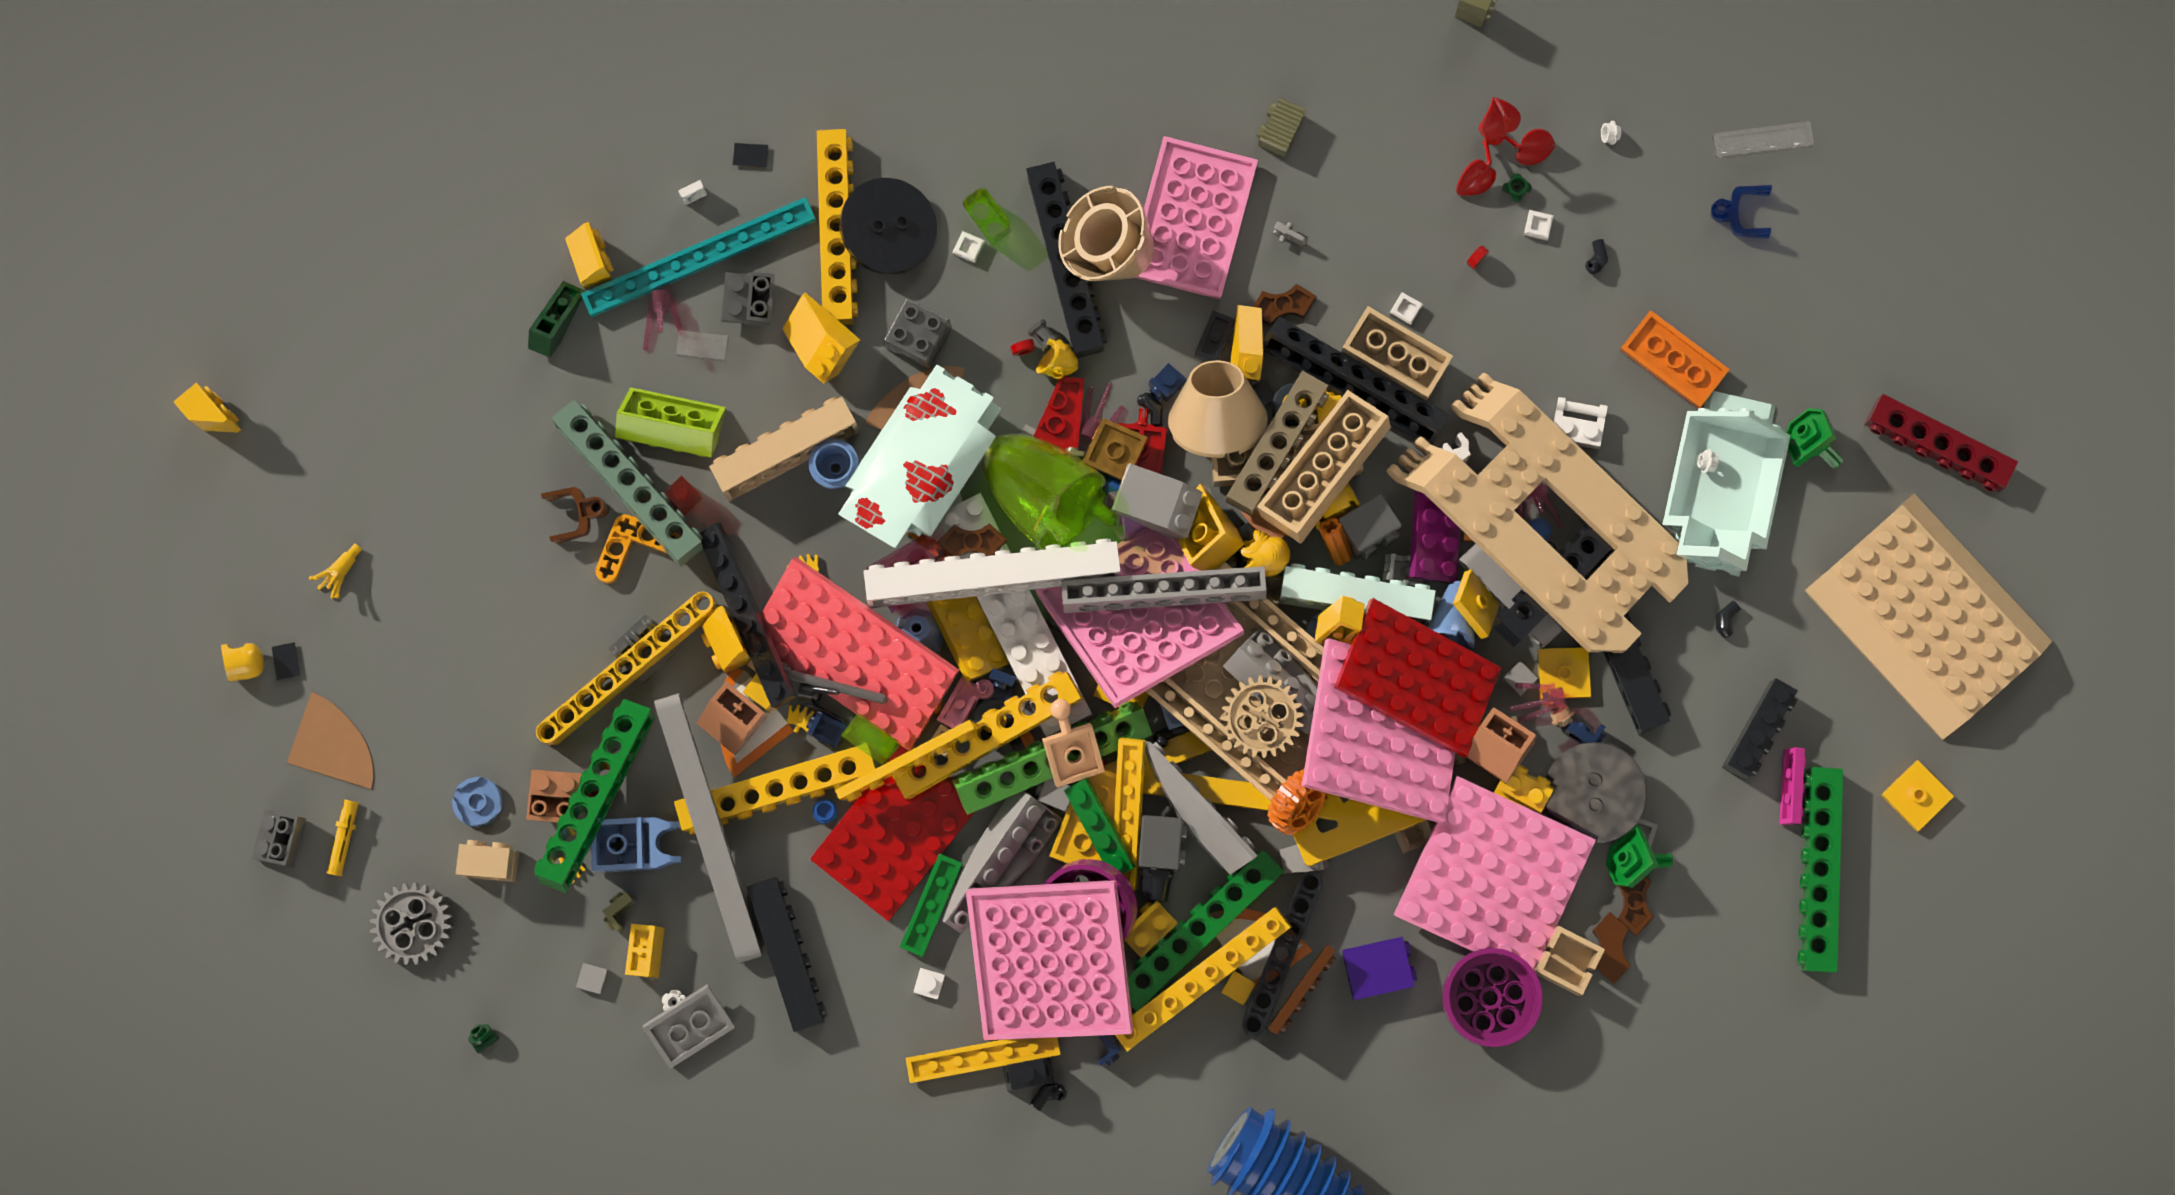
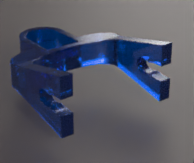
M1772 185L1736 187L1733 190L1731 200L1718 199L1712 205L1710 211L1712 219L1717 222H1730L1731 231L1735 236L1769 239L1771 228H1743L1739 221L1738 208L1739 201L1745 194L1770 196ZM1717 207H1724L1725 210L1720 211Z

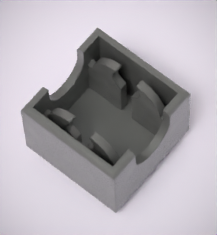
M906 298L883 340L885 347L897 355L901 353L916 361L919 366L930 371L952 329L951 321Z
M1378 494L1345 514L1338 521L1343 527L1355 560L1361 557L1363 560H1367L1376 554L1379 546L1383 544L1386 548L1396 542L1397 537L1400 536L1398 532L1401 528V523L1382 494Z
M1147 815L1142 817L1139 853L1140 870L1156 869L1177 873L1179 867L1185 866L1186 850H1181V842H1186L1188 825H1183L1182 818Z

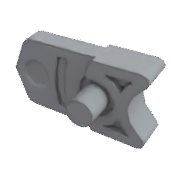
M1277 221L1273 234L1280 237L1278 240L1280 243L1284 244L1286 239L1300 246L1306 245L1308 242L1306 238L1292 231L1294 226L1292 223L1288 222L1287 225H1284Z

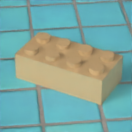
M1367 306L1341 351L1426 402L1453 358V355L1369 306Z

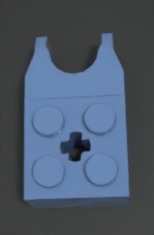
M655 817L604 819L591 845L592 871L603 873L660 870L671 864L683 863L681 856L664 854L659 846L662 835L674 829H680V822H667ZM619 839L624 843V847L620 851L614 848V844H618Z

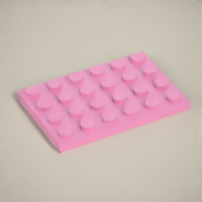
M1164 136L1144 206L1154 241V256L1147 269L1134 278L1221 300L1258 160Z

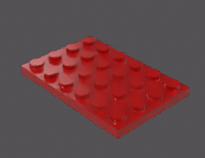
M1372 598L1368 601L1364 611L1362 630L1353 638L1334 688L1456 754L1465 757L1469 754L1473 743L1472 739L1479 728L1501 667Z
M900 745L886 763L909 751ZM923 764L915 769V774L918 778H922L926 774V767ZM890 776L883 780L885 784L874 790L867 788L862 792V796L854 802L810 860L889 922L933 867L938 855L944 853L975 812L967 815L951 777L944 779L911 799H905L895 779Z

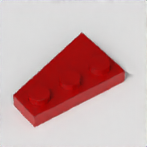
M1063 376L1058 380L1030 441L1029 448L1056 451L1066 450V448L1070 447L1078 448L1085 378Z

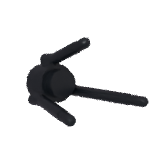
M804 683L800 684L798 699L804 701L805 707L813 708L842 724L845 723V720L814 703L815 701H820L822 693L839 695V690L816 687Z

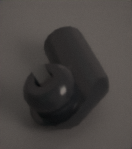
M1604 239L1592 242L1594 255L1585 264V268L1590 274L1599 273L1608 262Z
M1145 392L1140 394L1137 398V403L1139 406L1149 409L1150 424L1154 427L1162 426V403L1152 393Z
M1731 601L1716 615V630L1723 638L1732 636L1734 632L1732 617L1741 610L1735 601Z
M1167 726L1153 734V741L1161 748H1164L1168 745V739L1185 734L1184 726L1171 730Z
M1058 1083L1045 1084L1039 1089L1030 1105L1040 1111L1047 1100H1064L1067 1096V1091L1063 1085Z

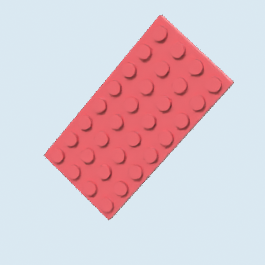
M797 557L793 558L761 613L776 651L782 659L781 662L789 664L790 667H793L794 671L887 695V703L880 704L839 693V695L828 694L908 751L916 744L959 672L958 668Z

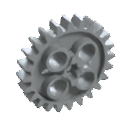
M403 883L402 891L394 886L393 895L387 892L384 893L387 899L385 902L377 900L381 908L380 910L372 909L377 918L370 919L369 921L376 924V928L371 929L370 933L378 935L373 939V943H382L378 948L379 952L388 950L385 958L390 959L395 955V963H400L404 958L405 965H410L412 959L416 965H420L421 957L429 962L430 953L435 956L439 955L437 947L446 948L442 940L443 938L451 939L446 930L453 929L454 926L447 924V921L452 919L453 916L445 913L451 908L449 905H441L445 897L435 898L437 890L433 889L428 893L429 886L423 885L419 890L418 883H413L411 889L408 884ZM420 900L423 903V910L415 914L413 905L416 901ZM397 911L400 914V920L396 925H392L390 916L393 912ZM429 913L432 914L430 918L414 923V929L404 928L395 935L391 934L393 930L409 925V919L419 920ZM431 923L433 933L426 937L423 934V928L426 924ZM407 934L410 937V944L403 948L400 945V939L403 935Z

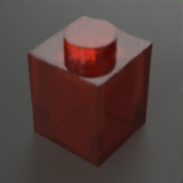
M682 475L664 492L668 499L684 515L702 499L699 492Z

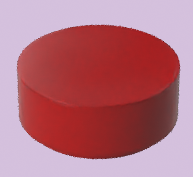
M1484 246L1478 247L1467 260V265L1475 269L1488 255L1489 250Z
M1033 339L1023 340L1010 346L1013 356L1028 354L1036 348Z

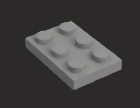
M707 984L643 1024L642 1027L671 1069L734 1029L735 1025Z

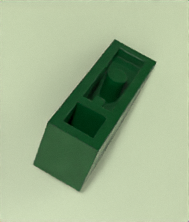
M562 281L530 327L528 349L549 358L552 356L561 343L582 300L581 293L585 292V290Z

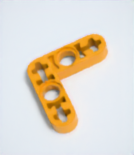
M623 514L617 517L596 566V576L606 584L617 581L633 542L666 554L668 553L661 545H657L658 542L655 539L651 541L643 540L642 533L645 527L636 517ZM629 520V524L638 529L637 537H633L636 533L630 529H626L623 532L620 524L626 523ZM673 532L670 537L679 539L681 536ZM618 542L623 545L624 549L620 555L615 556L611 554L610 547ZM607 556L614 561H619L617 565L614 562L611 565V570L614 572L613 575H608L607 578H604L605 575L602 573V569H607L610 564L606 560Z

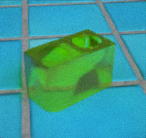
M979 188L964 199L963 207L965 212L991 246L1011 232L1008 217L986 189ZM977 203H984L988 206L989 214L985 219L980 220L973 216L972 208ZM992 222H998L1003 226V231L994 238L989 237L986 233L987 226Z
M859 713L841 735L882 765L889 760L898 745L897 739Z

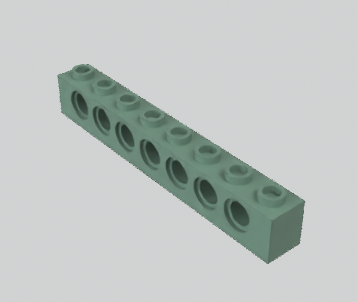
M573 400L551 417L554 427L678 566L682 567L703 549L701 542L703 537L694 527L690 529L685 524L687 520L678 509L674 511L669 506L671 502L663 492L657 493L653 488L655 484L647 474L644 476L640 474L637 470L639 466L632 457L626 458L623 455V448L617 440L613 439L611 441L606 436L608 433L606 428L599 421L595 423L590 418L592 414L584 404L579 405ZM581 425L588 427L584 432H576V429ZM595 443L604 444L599 450L591 449ZM610 461H619V464L614 468L607 466ZM627 478L635 479L632 485L627 486L623 484ZM642 496L651 497L650 501L647 503L639 502V499ZM660 513L667 515L663 521L655 520V516ZM675 531L683 533L679 539L670 537Z

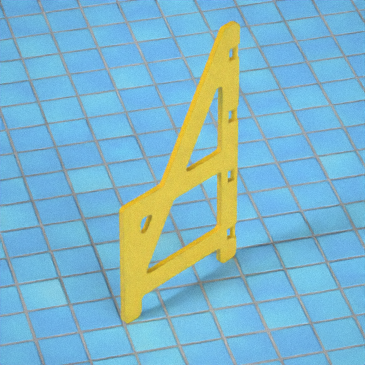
M1191 731L1169 739L1168 745L1162 748L1165 751L1163 756L1169 762L1174 761L1176 764L1212 751ZM1145 753L1146 765H1144L1143 794L1165 797ZM1117 760L1106 764L1104 769L1117 774ZM1181 773L1187 781L1190 779L1199 788L1198 792L1204 799L1208 798L1213 804L1269 811L1268 806L1272 802L1249 782ZM1327 793V800L1324 801L1325 806L1319 811L1320 814L1314 818V822L1312 821L1308 828H1303L1302 832H1296L1293 837L1305 865L1310 867L1426 821V819L1351 799L1343 803L1338 796ZM1320 818L1335 820L1338 826L1335 829L1321 833L1317 828L1316 821Z

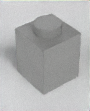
M1049 779L1038 785L1035 795L1039 796L1038 801L1043 805L1066 813L1070 804L1064 792L1066 788L1070 787L1069 785L1057 788L1054 779Z

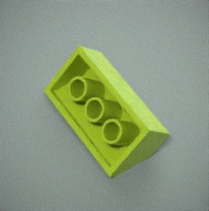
M630 387L616 414L615 438L624 439L628 442L644 443L652 447L668 448L676 452L692 453L700 457H712L718 445L726 407Z

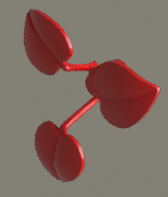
M1492 97L1489 109L1478 127L1480 134L1484 138L1482 144L1485 148L1487 161L1485 163L1483 160L1477 159L1465 168L1457 183L1456 193L1458 195H1478L1486 192L1494 184L1496 171L1490 167L1492 160L1489 145H1499L1505 139L1515 148L1519 149L1516 154L1517 161L1529 166L1542 162L1551 154L1556 144L1553 137L1547 130L1533 129L1525 134L1521 144L1516 143L1506 133L1513 132L1518 128L1521 121L1519 111L1511 103Z

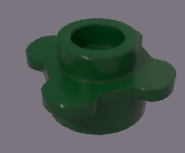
M1516 173L1513 174L1508 183L1503 184L1502 190L1511 195L1514 202H1520L1522 196L1531 192L1532 186L1530 183H1527L1521 174Z

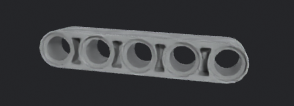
M1475 544L1458 560L1466 571L1473 570L1502 608L1507 606L1510 609L1514 604L1511 599L1522 588ZM1517 611V615L1525 620V615L1521 611ZM1547 614L1528 635L1540 647L1544 648L1562 630Z

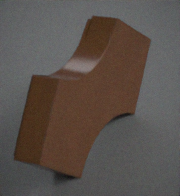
M1295 284L1289 291L1282 294H1270L1262 291L1253 307L1262 308V321L1270 326L1279 316L1296 315L1304 318L1317 296L1300 285Z
M990 523L982 529L973 531L964 530L954 524L937 541V544L950 556H962L968 553H985V556H993L995 552L1001 550L1008 540Z
M1646 876L1633 888L1618 886L1623 897V908L1617 919L1634 936H1638L1654 918L1646 904V892L1652 882Z
M1609 912L1592 932L1598 939L1600 947L1605 949L1596 969L1612 984H1615L1631 966L1623 953V940L1629 929Z

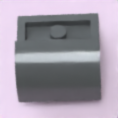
M725 272L721 322L746 324V327L770 325L775 274Z
M264 810L252 859L294 868L306 818Z

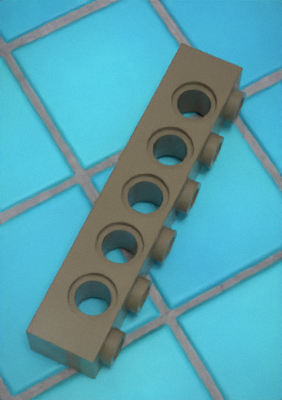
M1304 371L1300 373L1226 496L1228 504L1251 517L1255 511H1258L1257 506L1263 500L1266 492L1279 479L1276 476L1280 469L1285 470L1292 459L1289 454L1292 449H1298L1304 439V436L1301 434L1306 427L1310 429L1317 417L1314 414L1318 406L1323 408L1328 400L1327 384ZM1307 399L1311 405L1303 408L1299 406L1298 401ZM1287 420H1295L1298 423V427L1288 428L1285 422ZM1281 440L1286 444V447L1276 449L1272 443ZM1263 461H1269L1273 464V468L1271 470H1263L1260 464ZM1250 482H1257L1261 488L1258 491H1251L1247 485Z

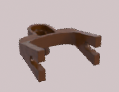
M577 487L541 493L542 499H546L548 502L572 495L579 513V525L576 531L549 536L550 541L555 542V544H561L587 536L591 528L590 520L603 518L608 514L609 509H607L608 505L599 497L585 498L582 490ZM601 505V509L598 512H596L595 510H597V507Z

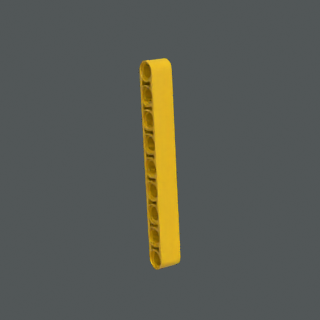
M704 591L693 595L537 726V738L551 746L561 743L640 675L705 623L718 608L716 599ZM703 599L710 600V605L706 610L699 609V604ZM684 615H690V623L686 626H681L680 619ZM665 631H670V640L667 642H662V633ZM646 647H651L652 653L650 657L643 659L641 655L642 650ZM627 663H632V671L624 675L622 673L623 666ZM607 679H612V688L604 691V682ZM588 695H593V704L585 707L584 699ZM573 711L574 719L572 722L566 723L564 721L565 714ZM554 727V736L551 739H546V730Z

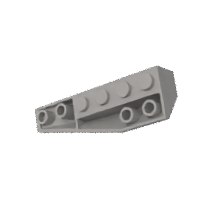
M1259 628L1237 649L1223 667L1239 682L1243 681L1246 685H1249V677H1252L1255 683L1258 682L1259 675H1263L1264 682H1267L1269 676H1273L1274 684L1282 679V688L1291 685L1289 694L1298 693L1294 702L1303 703L1301 707L1297 708V712L1305 713L1304 716L1298 718V721L1302 722L1304 726L1296 728L1310 735L1317 686L1297 661L1291 657L1290 653L1281 648L1268 633ZM1258 692L1253 693L1262 703L1264 702L1262 694ZM1282 704L1274 706L1273 712L1284 718L1287 713L1285 706Z
M1146 741L1145 753L1159 786L1177 817L1183 819V825H1188L1187 830L1225 873L1232 874L1257 856L1253 851L1255 848L1253 843L1247 837H1242L1235 832L1238 827L1229 818L1226 819L1224 816H1221L1208 798H1203L1198 792L1199 788L1190 779L1187 781L1181 775L1183 772L1174 761L1169 762L1163 756L1165 751L1156 742L1152 744Z
M1024 791L1008 797L974 848L952 894L943 922L962 934L970 926L966 891L972 888L1010 886L1036 860L1063 819Z

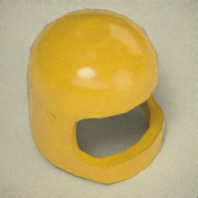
M245 643L243 647L231 649L229 644L221 645L225 671L229 682L255 678L263 672L264 657L261 649L256 644Z

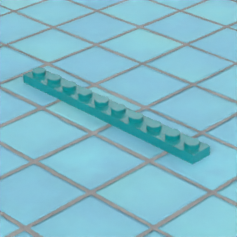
M804 197L583 292L581 295L590 316L593 318L811 224L816 219L807 198Z

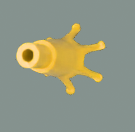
M353 544L348 552H344L329 568L315 576H310L309 580H318L327 576L317 588L321 590L329 582L326 587L331 589L334 583L330 597L338 599L344 577L362 549L357 544Z

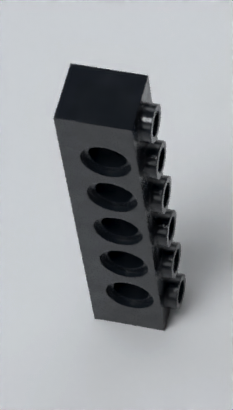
M1584 525L1576 533L1578 539L1574 544L1569 541L1560 550L1563 554L1562 557L1583 577L1612 549L1597 532L1587 525ZM1581 546H1585L1589 550V554L1585 553ZM1522 589L1511 599L1514 604L1510 609L1505 606L1495 616L1498 621L1492 626L1513 647L1522 641L1548 614ZM1517 611H1521L1525 615V620L1517 615Z

